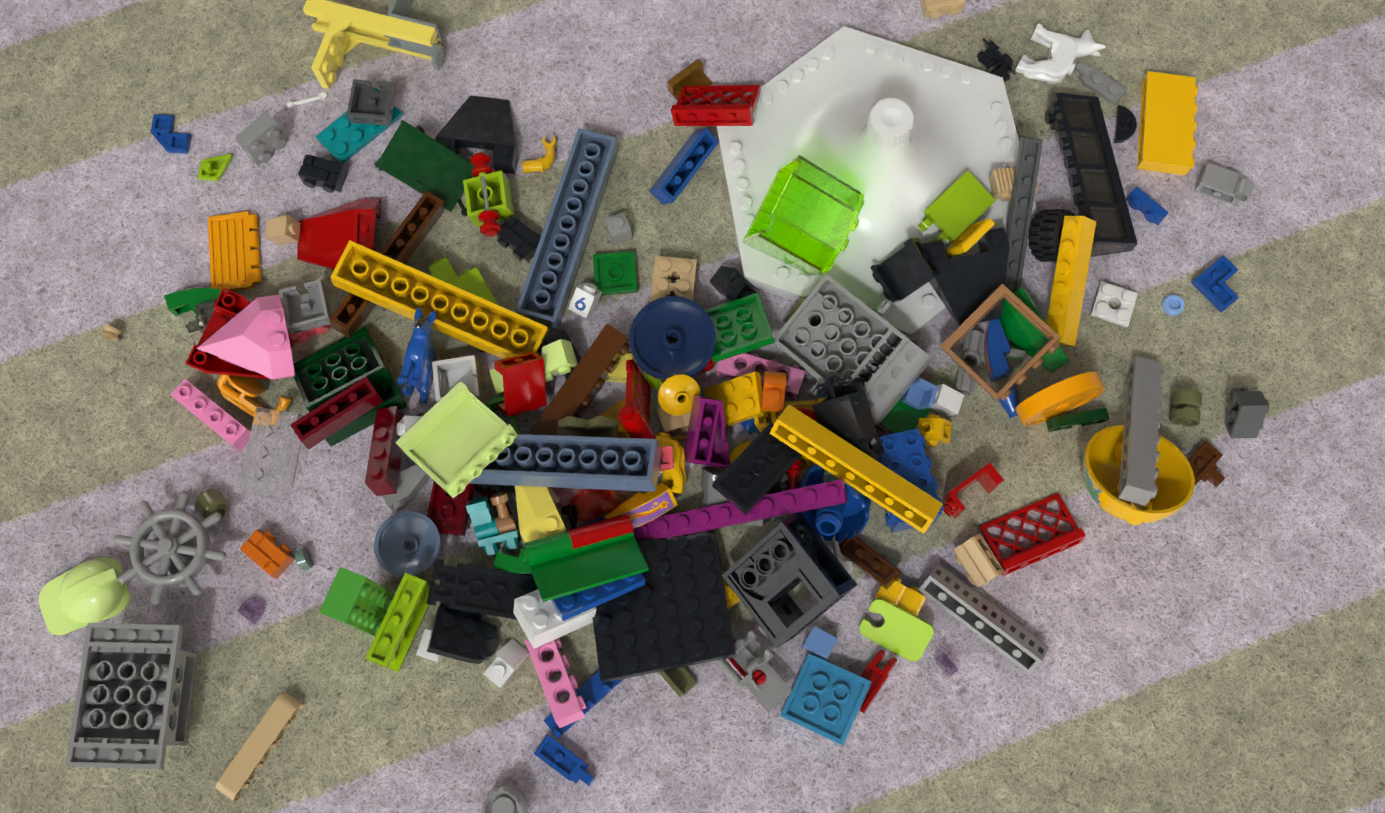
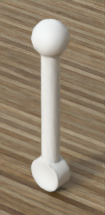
M321 92L319 96L294 102L288 101L286 105L288 108H293L295 105L318 99L325 100L327 94Z

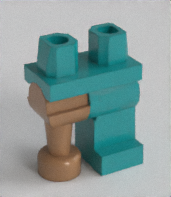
M500 492L490 496L492 505H497V517L492 515L487 496L469 500L466 504L467 512L470 515L475 535L478 539L479 547L483 546L487 556L496 554L499 551L497 542L504 541L506 550L518 548L519 528L515 517L509 514L505 504L509 500L507 492Z

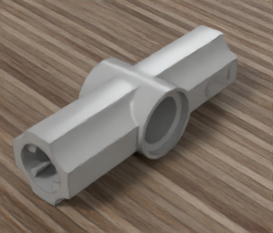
M971 330L965 336L961 358L964 361L971 360L974 366L970 367L975 372H978L985 334L981 333V331ZM959 367L954 390L964 394V396H972L975 381Z

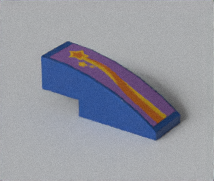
M999 319L988 321L985 330L984 358L990 382L1007 378L1011 372L1005 358L1010 353L1011 348Z

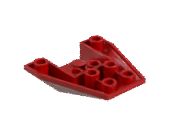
M359 199L299 220L298 222L301 224L297 245V259L334 270L349 240L377 252L376 219H381V199Z
M222 288L214 304V312L198 344H194L185 365L208 374L269 379L265 375L247 370L220 359L218 356L197 349L251 302L240 294ZM289 336L292 351L296 341Z

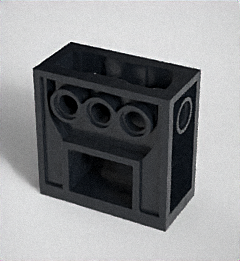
M802 513L782 521L722 574V577L776 648L796 637L858 585ZM778 551L782 552L784 557L780 556ZM763 564H767L770 569H766ZM800 582L805 584L818 601L806 613L800 610L788 594Z

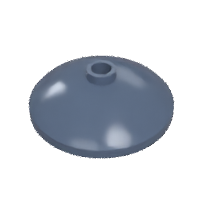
M403 511L390 516L378 529L374 541V551L379 564L387 572L398 577H403L405 573L417 576L427 571L435 563L441 548V537L435 523L424 514L415 511ZM413 542L415 544L414 549L408 550V544Z

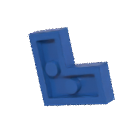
M1224 255L1192 281V284L1221 313L1239 298L1224 283L1238 271Z

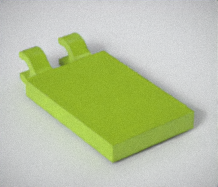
M967 170L923 212L927 218L917 227L924 232L934 224L941 233L932 242L943 240L944 243L948 239L952 243L996 200Z

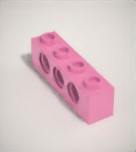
M742 353L721 360L718 363L716 376L728 380L749 374L760 368L770 372L787 373L785 397L795 400L798 398L805 371L799 366L783 365L776 359L766 360L755 353ZM737 363H744L746 367L738 369L735 365ZM760 375L763 390L764 375Z
M186 379L170 394L239 451L255 436Z
M557 638L533 649L529 640L526 639L525 643L556 724L559 728H562L584 718L583 709L586 708L582 696H577L575 689L578 688V684L574 675L569 676L567 668L570 667L566 655H561L559 648L563 647L560 639ZM554 654L550 661H544L546 655ZM555 674H562L558 681H552ZM563 694H570L567 701L560 702Z

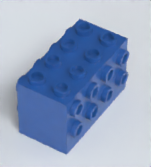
M918 428L878 437L884 447V456L874 460L943 503L941 498L937 497V481L934 476H931L929 469L932 467L929 455H925V439L923 434H919ZM943 505L931 524H934L942 514L941 511L944 510ZM885 509L886 525L890 527L891 533L914 528Z

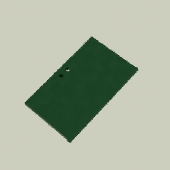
M401 120V124L377 162L376 167L422 195L426 190L443 200L444 208L452 212L464 192L463 180L473 177L472 170L475 166L414 126Z

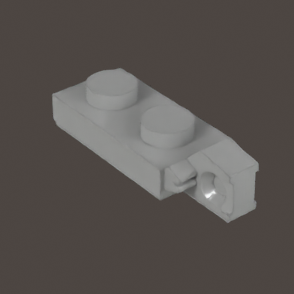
M1079 62L1073 70L1080 77L1079 81L1083 86L1114 106L1127 91L1125 87L1092 66L1088 67Z

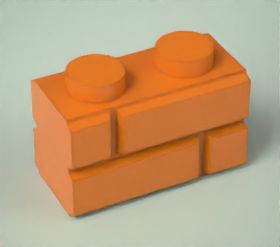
M257 529L240 547V550L271 577L278 579L295 560L290 555L293 551L283 543L279 546L275 542L277 537L268 530L263 532Z

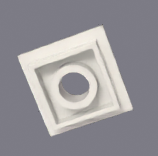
M1101 281L1090 316L1127 328L1138 293ZM1109 301H1115V302H1117L1119 308H1118V309H1112V308H1110L1108 302H1109Z

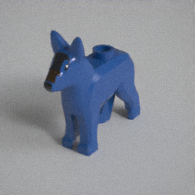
M417 308L414 315L415 322L412 338L408 343L403 369L397 382L403 385L407 380L406 386L402 391L403 394L412 396L416 387L420 393L419 403L427 404L433 374L432 361H436V353L432 346L433 342L430 341L436 311L431 312L424 318L420 308Z

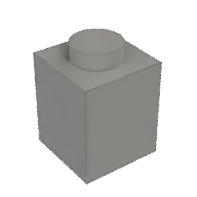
M624 212L605 219L606 229L613 246L632 240L631 229Z

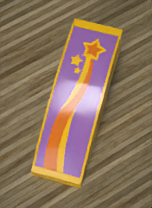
M661 482L657 485L656 492L648 491L645 494L638 492L607 514L605 518L609 519L628 514L634 529L665 514L678 504L671 489Z

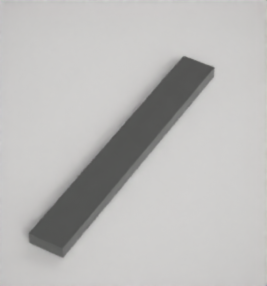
M1020 137L1006 228V236L1010 248L1005 286L1012 293L1021 286L1043 143L1041 139Z

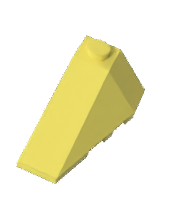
M515 486L519 530L524 542L568 530L548 487Z

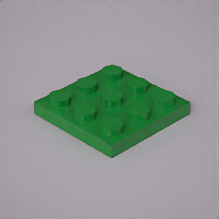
M758 292L705 310L715 328L716 345L712 355L714 363L775 343Z

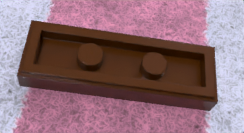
M855 535L852 539H847L846 537L839 544L840 553L886 590L901 575V571Z

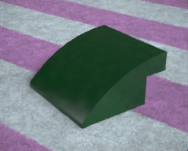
M366 327L355 331L350 339L344 337L293 364L294 379L309 412L365 377L368 378L383 400V403L326 438L325 440L331 447L373 425L377 409L397 406L401 410L408 406Z

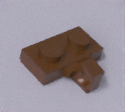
M1207 441L1191 455L1188 461L1194 473L1195 485L1200 480L1203 482L1208 480L1217 487L1225 479L1217 471L1218 467L1215 465L1223 454Z

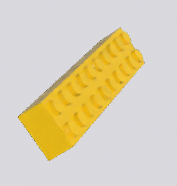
M350 240L330 277L334 286L414 321L417 308H420L424 318L431 312L436 311L432 329L501 359L532 351L538 354L545 340L544 337L548 333V327Z

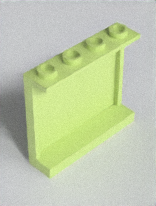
M460 381L395 443L441 488L454 498L462 493L466 486L474 478H477L490 462L495 461L498 455L507 446H510L518 435L510 424L507 425L470 393L468 388Z

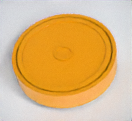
M1097 372L1082 373L1035 393L1021 402L1015 408V411L1024 427L1038 425L1046 422L1049 418L1064 415L1087 404L1105 391V387Z

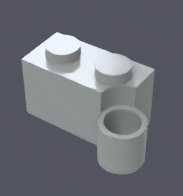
M1208 162L1201 171L1195 191L1234 205L1237 201H1249L1254 183L1248 179H1241L1242 175L1238 171H1231L1218 164Z

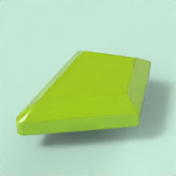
M226 154L202 159L197 178L199 180L219 181L233 156Z

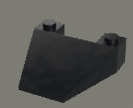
M470 95L436 135L435 140L459 154L460 147L493 150L492 164L495 172L502 170L503 173L515 174L518 151L509 100Z
M1004 227L988 230L978 240L981 253L948 259L943 240L923 244L941 273L929 281V283L958 326L1001 284L1005 286L1010 246ZM1003 299L979 323L1000 319Z

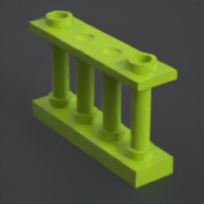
M404 574L365 659L396 672L400 671L429 608V605L426 604L430 588L427 585L428 582L410 574Z

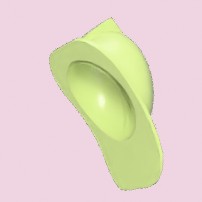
M108 557L95 558L78 564L71 570L46 583L39 594V606L48 631L54 635H66L86 627L88 623H97L120 614L130 602L126 583L118 581V577L123 574L121 564L117 560Z

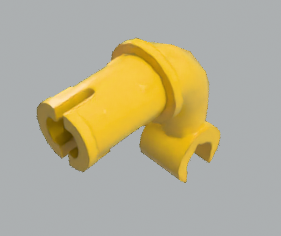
M553 135V141L549 144L546 142L545 136L542 139L543 147L546 150L544 157H539L536 160L522 161L524 174L537 171L544 173L545 170L553 165L556 158L555 149L557 147L556 139Z

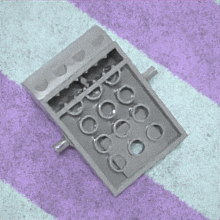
M827 273L774 337L777 346L815 377L817 382L809 390L814 396L817 397L820 392L816 389L817 384L824 383L828 377L833 375L840 377L845 375L851 376L852 381L849 384L862 381L873 421L877 426L933 360L926 352L886 321L883 314L891 306L888 302L883 300L876 310L870 308ZM819 315L821 323L818 326H812V317Z

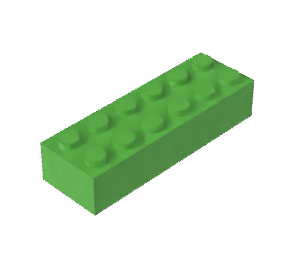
M339 567L319 613L375 637L395 594L363 575Z

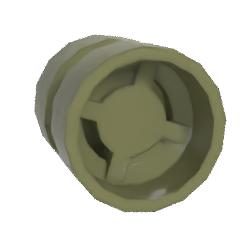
M1189 389L1173 391L1172 406L1175 408L1171 409L1170 422L1187 427L1199 425L1201 411L1198 408L1201 407L1202 394Z

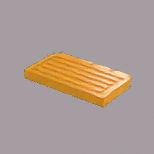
M245 211L208 217L211 288H226L230 291L251 289L254 288V284L262 283L261 269L253 268L261 266L260 250H252L253 248H260L259 232L251 231L259 229L258 215Z

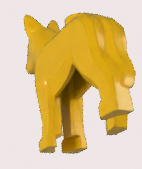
M619 422L618 433L625 434L627 438H630L622 424ZM657 432L656 439L660 447L673 446L674 469L662 471L663 478L661 482L669 488L673 482L671 491L684 494V485L687 480L685 450L679 441L670 439V434Z

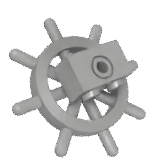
M186 491L181 492L176 510L169 509L154 513L147 501H141L139 506L146 519L138 526L133 537L116 535L114 537L115 543L130 546V558L133 565L132 568L118 577V581L126 583L139 574L145 580L154 583L155 586L150 600L153 605L160 603L164 586H177L186 583L193 595H199L201 588L194 577L203 569L208 558L225 560L227 557L223 551L210 550V536L207 530L208 527L221 519V514L215 512L203 521H200L197 517L185 512L189 499V493ZM172 521L171 528L165 531L162 524ZM182 521L187 522L192 528L188 531L180 529ZM154 530L158 537L154 540L147 539ZM196 536L197 547H192L189 541ZM144 548L157 550L147 558H144ZM162 559L157 575L149 567Z

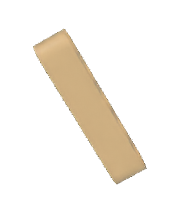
M282 692L220 777L215 789L236 802L240 798L239 795L242 790L247 788L255 777L253 775L256 770L261 768L269 757L267 755L270 750L277 746L283 737L281 735L284 730L291 726L298 710L302 709L304 705L288 693Z

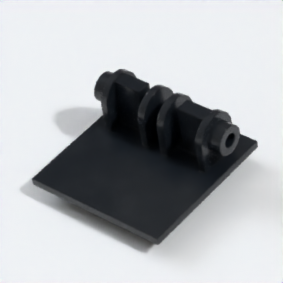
M983 38L986 51L978 53V61L985 67L987 66L988 70L995 65L991 73L1003 77L1004 82H1007L1011 77L1010 73L1015 75L1013 59L1006 53L1002 55L998 50L999 47L992 40L988 42Z

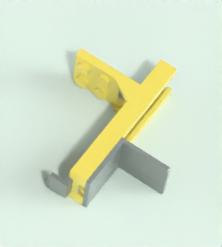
M307 0L303 7L306 15L317 18V22L312 24L313 30L325 33L311 68L320 85L327 89H330L331 84L336 82V72L338 67L343 65L344 55L360 42L429 59L432 61L434 69L439 70L445 56L442 50L444 44L437 25L407 17L414 0H393L387 15L327 0Z

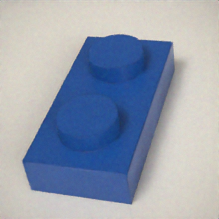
M1137 186L1126 198L1129 206L1143 213L1145 219L1150 223L1159 225L1169 213Z

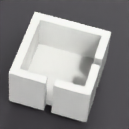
M475 355L432 361L436 403L460 381L468 388L470 393L483 403L482 387L479 382L481 381L480 369Z

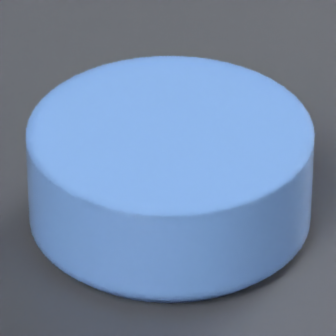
M1174 294L1168 295L1162 302L1164 312L1171 316L1180 314L1185 307L1183 299Z

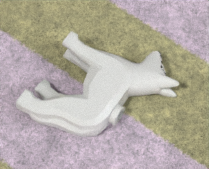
M1038 23L1031 40L1049 48L1048 60L1034 61L1023 54L1015 71L1022 73L1028 79L1040 80L1050 84L1061 83L1067 74H1072L1076 65L1073 63L1074 58L1088 55L1101 56L1098 50H1102L1106 46L1096 43L1090 30H1085L1081 37L1077 38L1067 34L1048 31L1043 28L1042 24Z

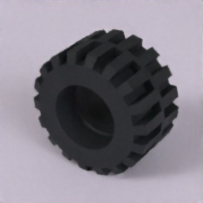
M1045 209L1040 210L1039 213L1034 215L1029 228L1028 240L1029 249H1031V253L1035 256L1036 260L1041 262H1057L1064 216H1076L1071 210Z

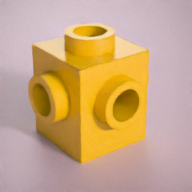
M927 415V418H919V424L916 426V429L918 428L920 435L923 434L926 446L937 447L938 443L950 444L952 422L940 418L938 415Z

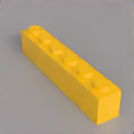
M1064 216L1047 317L1049 327L1061 337L1059 340L1060 346H1076L1096 221L1085 216Z

